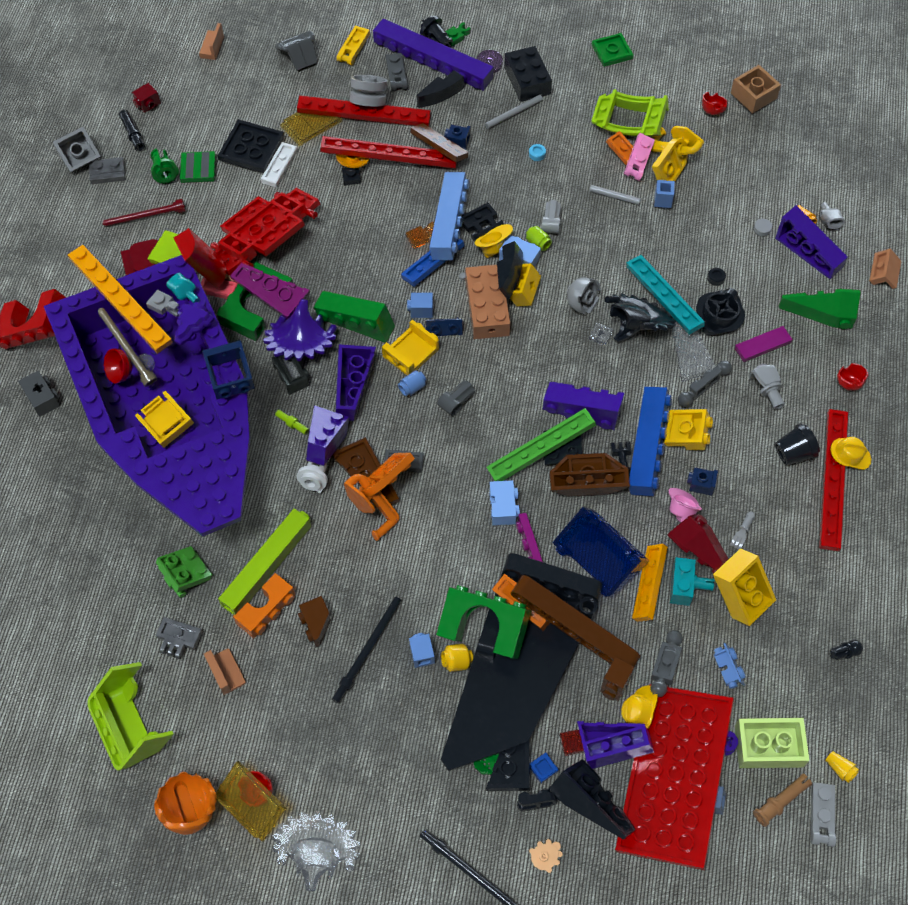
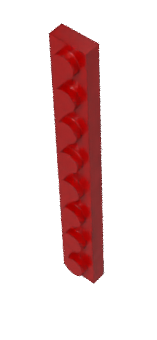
M300 95L297 104V113L412 126L422 123L429 126L431 110L389 105L362 106L350 101Z
M322 136L320 152L456 168V162L435 149Z
M829 409L827 412L819 548L839 552L842 541L845 466L835 461L830 449L834 440L847 438L848 412Z

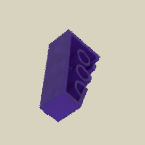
M797 205L782 217L775 237L776 240L829 279L834 277L844 267L848 256Z
M339 344L335 412L348 416L349 421H354L375 359L376 347Z
M550 382L543 399L542 409L549 413H557L569 418L586 408L596 425L603 429L615 430L621 412L624 393L618 392L617 395L609 394V390L601 389L600 392L591 391L590 387L575 389L574 385Z

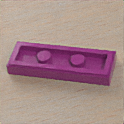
M781 326L736 344L735 350L742 361L746 362L792 343L793 339L785 327Z

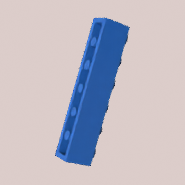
M644 387L629 476V491L631 495L654 496L655 489H658L659 478L657 473L661 472L662 466L660 455L664 454V444H662V441L666 439L667 435L665 422H669V411L667 410L668 406H671L672 396L668 394L667 387Z

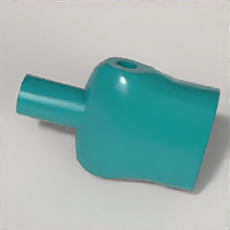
M180 272L168 280L167 288L179 300L188 298L193 303L199 302L200 299L193 293L196 289L195 284Z

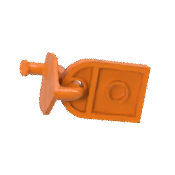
M394 453L369 477L354 474L344 482L347 496L361 512H375V508L370 502L372 500L387 519L377 530H372V536L375 541H378L399 521L398 513L380 490L395 482L398 478L397 475L401 471L404 472L410 468V463L415 459L411 453ZM357 482L361 485L359 490L354 487Z

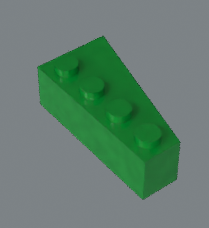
M322 291L313 307L317 316L319 314L322 315L323 321L384 343L388 341L395 328L388 308L384 303Z

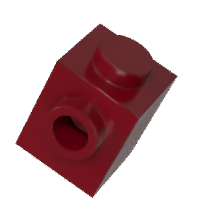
M149 83L132 92L134 97L132 101L137 109L140 108L144 113L161 104L158 92Z

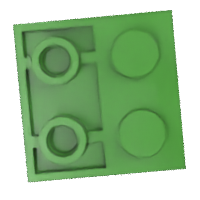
M191 546L158 557L156 560L158 569L164 575L165 582L170 589H174L179 598H183L186 595L185 589L209 581L212 577L211 572Z

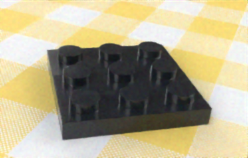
M238 119L217 155L218 160L264 173L285 137L284 132Z

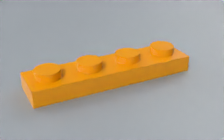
M664 544L647 546L632 619L637 622L653 620L668 548Z

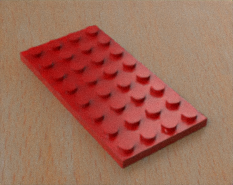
M667 687V692L664 696L657 698L653 719L647 729L654 753L634 758L623 809L635 831L624 840L620 837L617 838L616 852L705 871L734 698Z

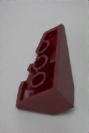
M694 514L688 516L667 534L686 553L691 551L698 558L697 562L701 565L710 566L713 574L729 560L712 528L707 524V520L702 515Z

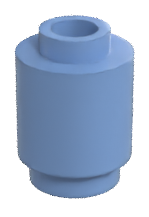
M415 370L400 380L398 388L404 396H411L426 386V377L422 372Z

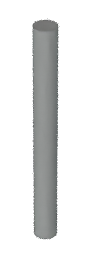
M538 95L486 122V128L489 129L543 101L542 96Z

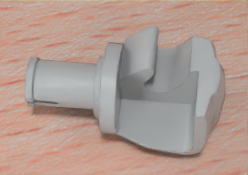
M758 365L750 372L749 380H758L763 386L760 390L761 395L769 397L774 410L784 407L785 402L779 393L782 385L777 369L774 365Z

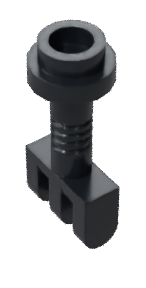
M630 441L625 442L626 448H623L622 442H618V449H616L615 443H610L612 456H618L619 462L628 467L626 455H631ZM628 467L629 476H630L631 467Z

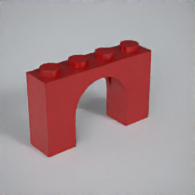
M56 289L42 292L36 311L27 322L26 319L30 309L17 300L4 303L0 313V347L8 349L55 336L44 306L66 297Z

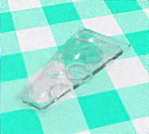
M676 321L672 334L675 340V351L681 373L680 378L681 382L701 377L707 370H712L716 366L698 330L689 335Z

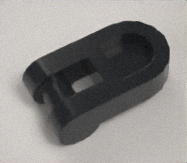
M549 789L540 790L537 792L538 794L533 795L521 792L518 796L517 808L520 811L546 808L555 805L557 799L554 792H550Z

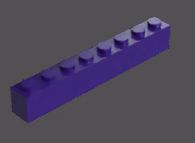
M384 18L373 29L374 43L391 51L401 53L405 57L440 71L447 76L455 70L464 76V83L484 91L493 79V66Z

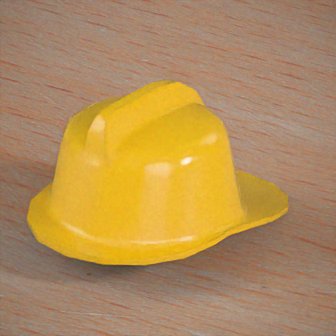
M509 224L497 226L476 239L475 245L481 248L486 258L492 257L499 253L505 238L512 233L513 227Z
M856 437L839 438L831 444V454L839 464L861 470L870 466L871 455L860 439Z
M649 685L642 686L622 704V718L626 723L645 724L648 729L653 719L658 694H652Z

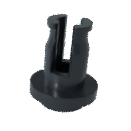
M430 16L422 20L421 35L451 47L449 42H452L453 39L449 38L447 32L441 27L442 19L439 16Z

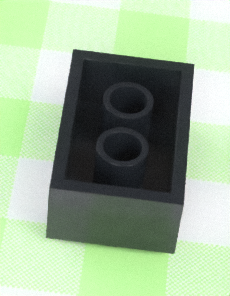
M536 46L505 53L504 68L520 102L530 100L538 95L542 97L551 95L552 79Z

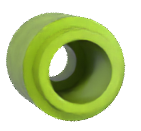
M534 226L527 230L526 240L540 247L542 251H546L552 244L550 236L540 227Z

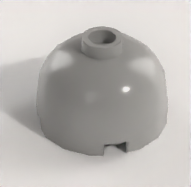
M582 277L576 279L567 288V300L571 308L581 314L591 313L599 301L597 291L601 290L600 283L592 278Z

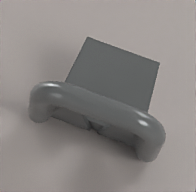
M312 31L299 34L275 45L277 50L281 49L288 53L296 71L318 62L312 43L315 37Z

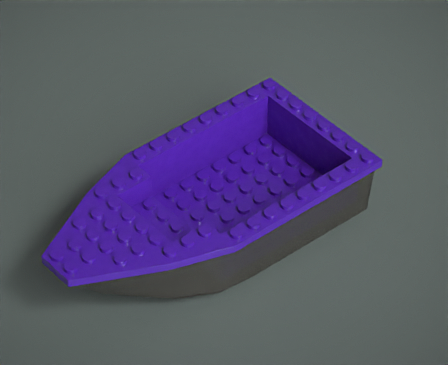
M180 255L116 279L172 339L173 343L158 354L96 287L45 305L44 309L98 445L136 486L202 537L242 520L250 447L248 392L231 395L228 398L216 399L203 350L225 345L228 342L194 268L185 262L183 256ZM179 272L195 284L196 289L193 293L200 299L198 303L203 304L208 309V313L215 318L209 327H204L201 332L195 333L183 345L176 344L174 341L179 315L176 317L167 311L164 315H161L149 309L146 304L153 294L159 290L173 297L174 301L179 304L178 309L183 303L192 306L194 303L188 298L179 300L167 288L168 280ZM100 308L106 310L145 368L154 372L158 379L153 384L147 387L143 385L140 381L141 374L132 361V371L124 382L112 383L108 380L104 371L105 354L110 349L123 350V348L98 314ZM236 360L212 366L218 385L244 378ZM164 391L174 399L194 422L165 448L156 441L135 417L138 413L144 419L146 416L142 413L141 409L158 395L165 402L167 399L162 394Z

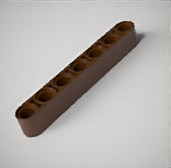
M522 575L511 591V595L516 600L526 604L532 611L610 665L615 657L635 667L641 656L636 650L530 577Z

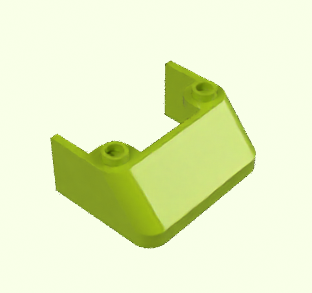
M141 662L111 667L88 697V709L116 770L127 769L158 753L174 735L173 731L164 733L153 731L147 733L133 702L138 692V684L133 677L141 668Z

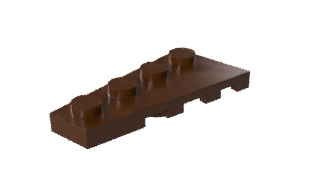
M366 437L336 450L332 455L333 459L350 477L354 474L369 477L381 466ZM391 484L380 490L391 505L399 502V497Z

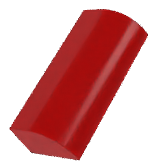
M190 228L174 237L185 262L218 288L226 277V267L222 258Z

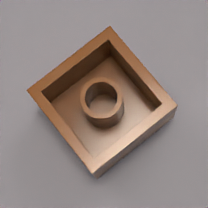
M757 65L734 79L731 94L751 113H754L778 98L781 84L760 65Z

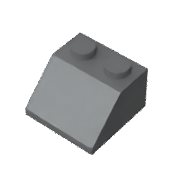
M84 127L53 141L57 153L70 173L101 157Z

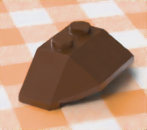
M607 453L566 455L549 472L551 492L569 497L608 495L630 487L628 467L622 465Z

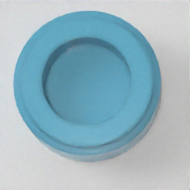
M534 144L529 148V157L532 160L541 161L545 158L546 149L543 145Z

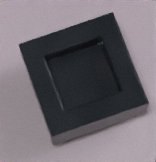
M342 168L344 186L361 184L359 168Z

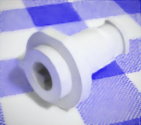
M309 461L307 466L301 467L298 470L297 480L305 489L321 493L328 482L325 474L327 463L325 466H317L316 463Z

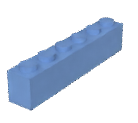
M445 172L429 247L432 260H453L454 253H457V240L460 239L459 227H462L461 215L465 213L464 202H467L466 190H469V179H466L465 172Z

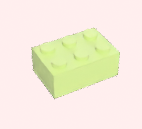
M804 718L738 719L734 726L735 735L738 738L737 755L739 768H802L809 762Z

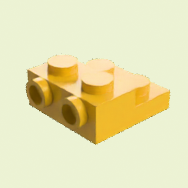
M707 409L670 410L667 435L664 441L665 445L685 446L686 450H705L706 445L710 444L708 429L713 426V418L710 417Z

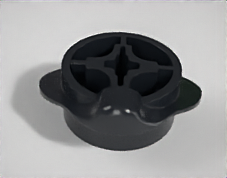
M733 288L706 293L699 298L696 304V313L705 321V326L702 328L708 336L735 331L742 326L745 320V311L737 291Z

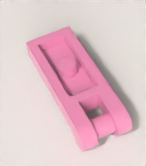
M642 133L637 135L624 175H631L635 177V180H641L655 139Z

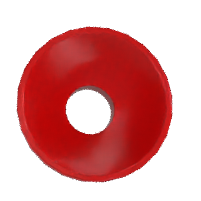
M110 349L105 354L104 371L108 380L112 383L124 382L132 371L131 360L121 349Z

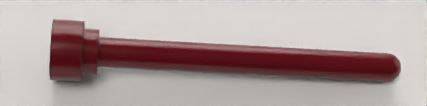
M177 199L171 205L103 220L102 224L107 227L172 211L184 213L186 209L183 199Z

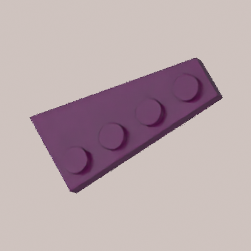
M243 263L230 276L233 281L286 319L293 314L300 300L305 299L310 293L309 289L298 287L294 283L283 281L279 277L268 275L259 269Z

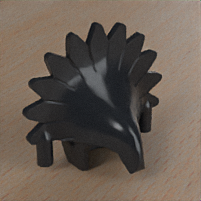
M623 293L620 296L612 294V296L605 297L606 303H615L612 304L610 316L620 318V330L614 336L617 342L631 338L640 330L653 329L657 331L659 328L667 331L668 328L673 329L676 322L669 313H666L667 310L665 308L658 307L657 303H649L646 298L638 299L635 295L628 297Z

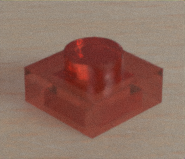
M579 730L560 733L564 756L584 752Z

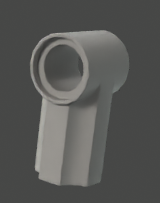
M557 200L546 202L545 216L542 220V230L545 233L559 234L561 204Z

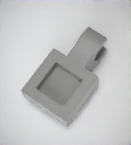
M159 290L146 303L149 309L161 315H164L167 311L176 317L178 316L179 304L174 301L173 297Z

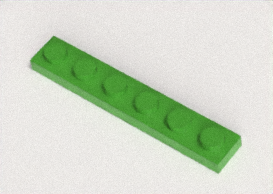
M586 408L490 464L487 466V469L494 481H504L596 426V423Z

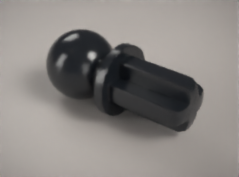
M858 640L843 642L840 646L830 650V657L839 660L858 656L863 651V645Z

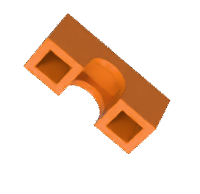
M276 573L261 587L264 595L269 599L268 603L261 608H255L247 602L233 616L235 623L253 639L257 635H261L265 631L266 625L271 620H275L280 615L284 606H288L294 600V588Z

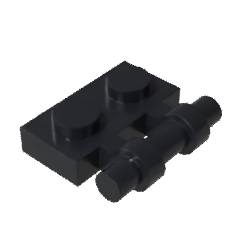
M488 202L462 215V226L468 233L475 230V233L471 234L473 240L485 235L497 226L504 225L501 219L497 222L494 220L497 218V212ZM488 223L489 226L485 228L481 227L484 224Z

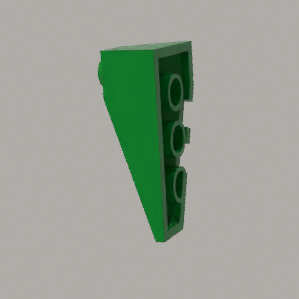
M835 289L834 293L824 294V291H817L818 294L815 295L797 293L782 295L778 305L779 309L834 328L852 329L857 319L861 292L860 290Z

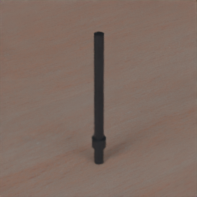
M394 597L345 677H342L339 682V688L332 697V701L339 704L345 692L349 691L352 687L353 679L402 600L400 598Z
M425 829L422 831L419 837L431 845L434 852L438 855L442 854L502 904L518 905L447 848V844L444 841L436 839Z

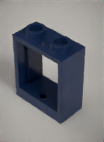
M241 340L203 350L216 399L228 398L231 395L246 393L255 389ZM241 358L246 378L218 385L212 366Z

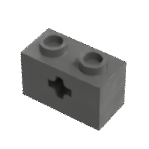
M39 370L18 381L39 417L59 407L57 399H59L58 394L54 388L50 390L48 387L51 385L46 375L42 377Z

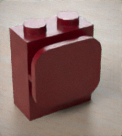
M150 239L134 243L128 250L120 251L126 275L156 265L147 258L158 240Z

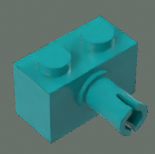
M675 557L672 566L669 603L690 606L695 589L713 591L714 578L696 577V560Z

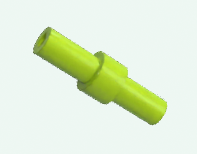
M277 410L275 416L286 422V425L291 429L295 428L304 435L309 432V428L299 423V420L294 416H289L281 410Z

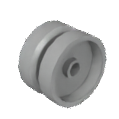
M374 75L351 76V87L354 88V90L350 91L351 103L362 106L385 105L386 94L382 91L387 89V79Z

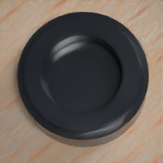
M712 268L708 273L707 280L714 286L722 285L725 282L726 273L721 268Z

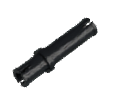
M121 110L119 117L128 133V139L133 143L136 151H142L145 148V144L141 139L140 131L137 130L129 111Z

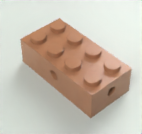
M497 265L466 267L465 282L473 339L510 336L507 300L499 289Z

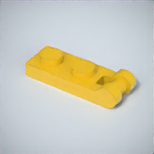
M355 25L338 52L337 61H344L348 65H353L355 58L370 35V30Z

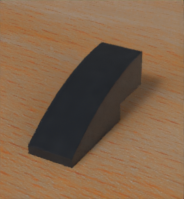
M455 70L444 79L438 76L416 95L417 107H428L454 96L464 88V76Z
M515 241L502 246L503 259L497 261L499 289L507 299L511 298L517 286L523 264V251Z

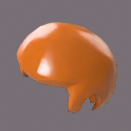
M183 771L175 777H170L165 785L159 788L157 798L154 801L155 813L158 820L168 830L182 835L194 834L202 830L212 819V813L216 810L217 794L209 778H203L198 774L192 776Z

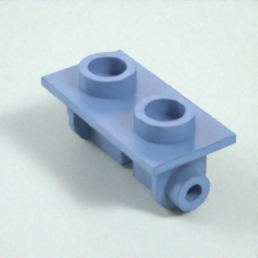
M724 643L725 649H722V647L716 648L714 650V657L720 669L725 666L728 667V669L721 671L725 684L730 689L737 687L738 682L744 686L743 679L746 676L742 667H738L736 664L737 654L733 647L730 648Z

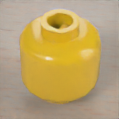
M462 643L448 645L441 652L442 665L450 672L465 671L469 668L470 662L473 661L472 651L468 650L467 646Z

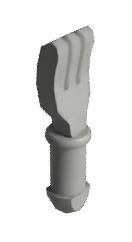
M752 511L745 515L746 517L740 526L741 530L736 532L729 546L738 550L742 548L746 540V532L749 531V527L755 519V514Z

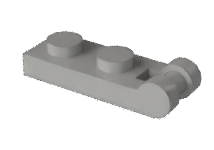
M813 782L811 785V844L819 845V843H824L829 847H835V785ZM819 829L826 830V835L820 834Z

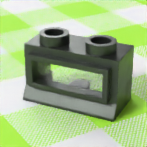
M284 354L278 357H271L275 370H278L280 380L284 381L288 395L309 387L308 379L310 376L306 368H301L302 361H297L295 356L285 360Z

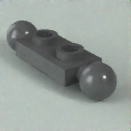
M724 360L719 362L712 370H707L699 381L695 380L689 386V392H683L678 396V403L682 407L690 406L695 399L718 382L721 375H728L731 372V363Z
M672 630L667 634V643L662 642L651 675V679L655 681L651 684L650 690L652 694H658V697L666 694V684L672 685L682 652V647L679 645L682 643L683 637L677 630Z

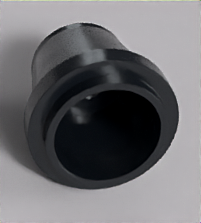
M802 423L795 425L793 430L774 443L780 459L786 466L808 459L814 460L818 458V453L820 452V447L814 433L807 425Z

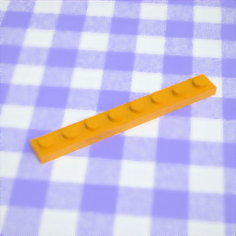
M84 245L68 254L72 263L157 354L173 343L166 332Z

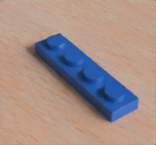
M461 239L457 240V252L464 247V241ZM429 251L401 273L402 279L415 287L447 260H432L431 252Z

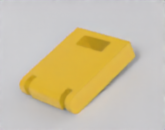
M166 391L162 393L167 399L165 402L158 395L141 409L142 413L146 416L144 419L138 413L135 415L163 448L194 424L192 419Z

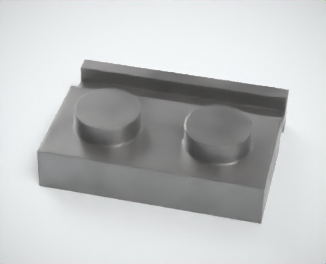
M123 157L94 160L89 163L90 183L99 184L124 181L125 163Z

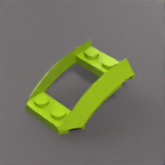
M613 89L611 94L606 96L605 93L599 96L591 122L608 131L615 133L620 131L623 135L637 137L639 133L646 136H662L660 132L665 112L669 111L668 96L664 95L663 98L655 99V96H632ZM614 106L638 112H647L643 126L626 127L609 123Z

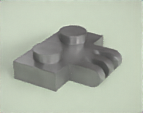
M163 617L155 635L157 638L164 640L160 653L165 654L169 647L167 655L172 657L175 650H177L175 658L180 659L185 647L195 650L203 631L200 628Z

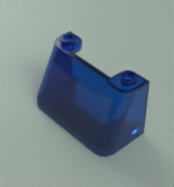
M582 507L552 542L556 546L555 550L561 556L567 555L572 557L594 579L602 582L601 594L605 597H613L649 562L644 554L599 513L587 507Z

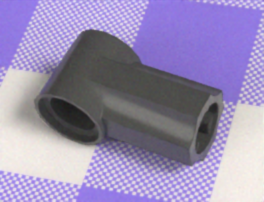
M463 380L450 393L445 392L442 394L437 404L449 415L454 416L459 412L462 404L475 393V389L470 382Z

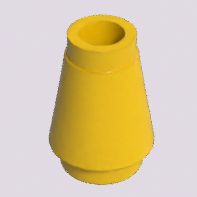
M834 751L825 760L842 781L845 780L850 783L859 772L855 763L836 754Z

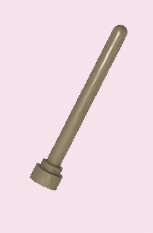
M100 308L98 314L140 372V381L145 387L153 384L158 379L154 372L145 368L106 310Z

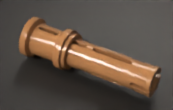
M801 774L799 778L775 798L769 797L765 805L760 809L756 808L753 810L756 820L762 826L767 827L771 819L776 815L780 816L783 814V808L812 785L810 779L802 784L808 776Z

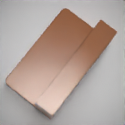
M217 23L215 31H207L199 52L200 58L216 60L224 39L221 23Z
M891 248L874 254L869 281L873 285L887 282L892 289L897 288L901 260Z
M225 649L216 655H213L211 650L204 653L223 695L246 684L230 649Z

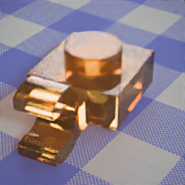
M434 222L429 223L424 229L419 226L405 233L406 238L414 249L429 242V237L433 233Z

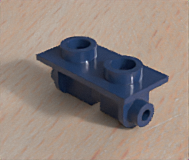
M458 317L456 319L429 318V320H426V330L429 333H434L436 336L463 335L462 319H458Z

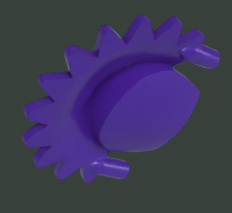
M301 299L295 311L287 320L281 315L276 323L270 324L272 329L265 331V335L268 337L264 338L263 342L269 344L266 346L267 351L275 350V357L284 354L285 360L295 356L297 361H301L305 355L313 359L314 352L324 354L323 347H332L330 340L336 339L334 333L337 327L332 324L327 331H324L322 315L319 314L316 320H313L308 311V300Z

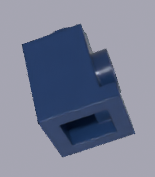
M451 124L450 129L446 128L444 137L466 150L470 140L471 126L466 128Z
M694 467L693 472H689L687 483L690 484L689 491L712 496L718 470L710 471Z

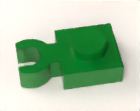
M464 22L459 24L458 28L453 26L446 30L449 38L453 39L452 42H449L451 47L464 40V36L471 33L470 27L465 29Z

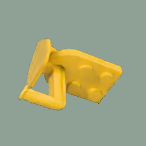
M674 126L671 129L673 139L670 142L659 141L662 136H652L655 141L651 151L662 152L652 166L656 179L676 181L687 163L688 154L698 152L703 146L704 140L689 128L683 126ZM661 127V135H666L665 129Z

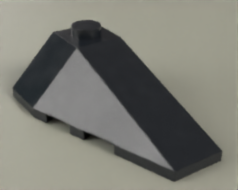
M583 759L562 771L549 787V790L554 792L557 800L623 840L635 831V828L622 809L615 806L611 801L612 794L609 791H604L600 785L602 780L599 775Z

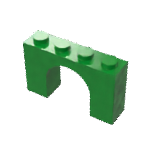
M255 262L253 268L259 269L268 275L279 277L283 281L293 283L292 278ZM237 284V288L233 293L229 294L225 304L217 311L219 324L257 341L266 329L264 319L243 308L245 300L253 294Z
M457 585L456 588L449 587L436 635L453 641H462L470 614L480 607H488L495 612L499 620V632L493 653L518 659L531 610L525 609L526 604L514 601L513 605L506 603L507 599L498 596L490 599L487 598L488 593L476 590L475 594L468 592L469 588Z

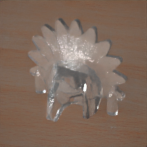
M316 811L312 818L305 812H301L299 820L288 816V825L278 824L277 830L280 833L273 834L272 840L279 843L273 846V852L278 853L277 864L284 866L288 855L295 862L297 877H300L302 872L306 891H315L319 879L327 870L328 879H331L337 864L345 860L346 871L354 870V859L359 858V853L355 849L360 847V842L352 840L356 832L345 830L347 824L345 821L334 823V815H329L323 819L320 813Z

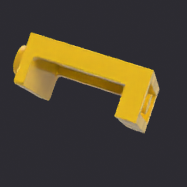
M414 320L409 322V329L391 345L386 342L382 346L383 357L406 375L415 370L417 371L439 350L438 337L434 333H429L422 324L416 323Z

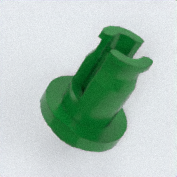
M156 148L150 155L153 161L151 175L158 183H170L179 174L178 166L173 160L169 159L166 150H163L164 156L161 158Z

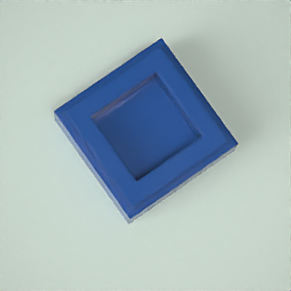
M544 753L530 763V770L541 784L558 772V768L547 753Z

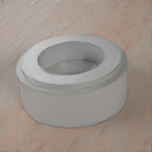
M758 219L754 224V232L759 236L769 235L772 229L771 222L767 219Z

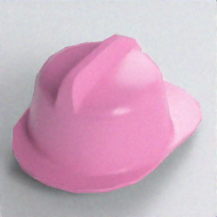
M670 488L668 490L671 497L670 512L676 515L680 522L684 521L688 516L696 514L698 510H702L695 497L688 492L678 488Z

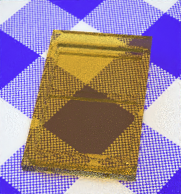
M296 112L284 119L280 127L298 146H301L342 122V118Z
M239 761L231 768L216 791L217 800L254 838H259L262 842L265 841L287 809Z

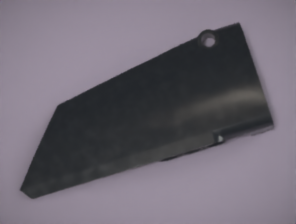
M515 553L507 555L501 577L506 574L516 583L522 575L530 577L591 620L597 610L603 587L602 582L594 578ZM583 607H586V608H588L591 612H586V611H584L582 608H583ZM489 608L441 757V761L446 769L450 771L528 742L579 642L551 623L542 631L531 621H528L518 659L493 653L499 632V620L495 612Z

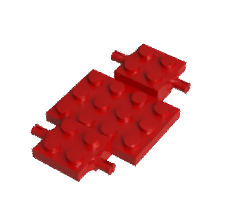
M295 188L288 194L276 192L270 202L258 196L220 225L222 231L228 235L218 243H211L210 247L222 258L226 267V273L230 276L241 263L254 267L250 261L257 256L256 251L265 256L269 255L305 226L302 220L305 216H310L313 219L317 217L318 213L313 210L320 205L319 199L298 188Z

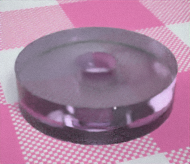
M485 50L477 56V60L494 67L493 73L498 72L502 68L503 58L495 50Z

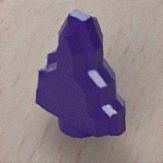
M195 302L191 306L183 303L177 312L179 317L177 319L178 328L175 331V343L183 345L195 333L201 332L204 327H209L215 320L203 304Z

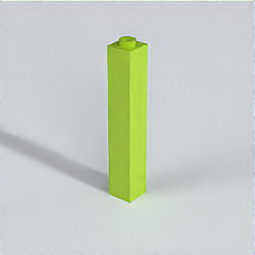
M296 509L289 513L218 598L221 607L235 615L247 602L251 601L311 528L308 514L304 511L299 512Z

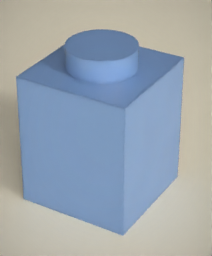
M657 180L654 207H672L675 181Z
M411 293V300H407V311H411V318H433V293Z
M418 633L409 638L414 667L435 664L429 634Z

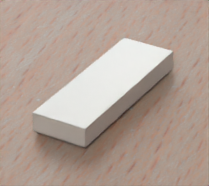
M284 142L280 144L261 177V183L273 187L278 186L298 151L297 146Z

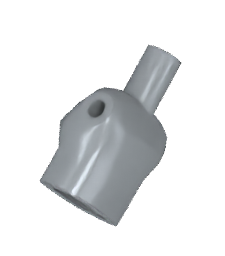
M823 202L821 204L823 210L820 211L822 222L830 229L842 227L845 219L841 215V211L837 208H830L826 202Z

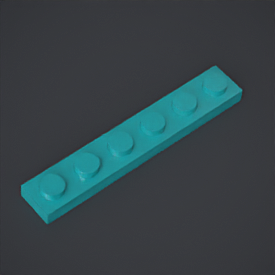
M642 255L626 262V266L689 335L705 326V321Z

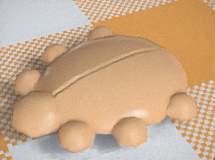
M547 839L545 844L539 841L535 849L531 848L529 850L533 865L539 870H546L548 873H551L552 867L560 864V861L557 860L558 857L563 855L559 851L561 848L560 843L556 841L552 843L550 839Z

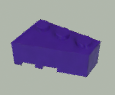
M314 405L308 438L307 461L325 466L347 436L348 416Z
M577 721L586 761L592 769L654 753L650 734L645 724H605L604 722L585 723L584 721Z

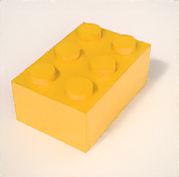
M740 548L713 574L731 617L741 623L750 626L776 601L758 555Z

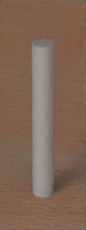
M594 185L590 187V192L639 205L641 198Z

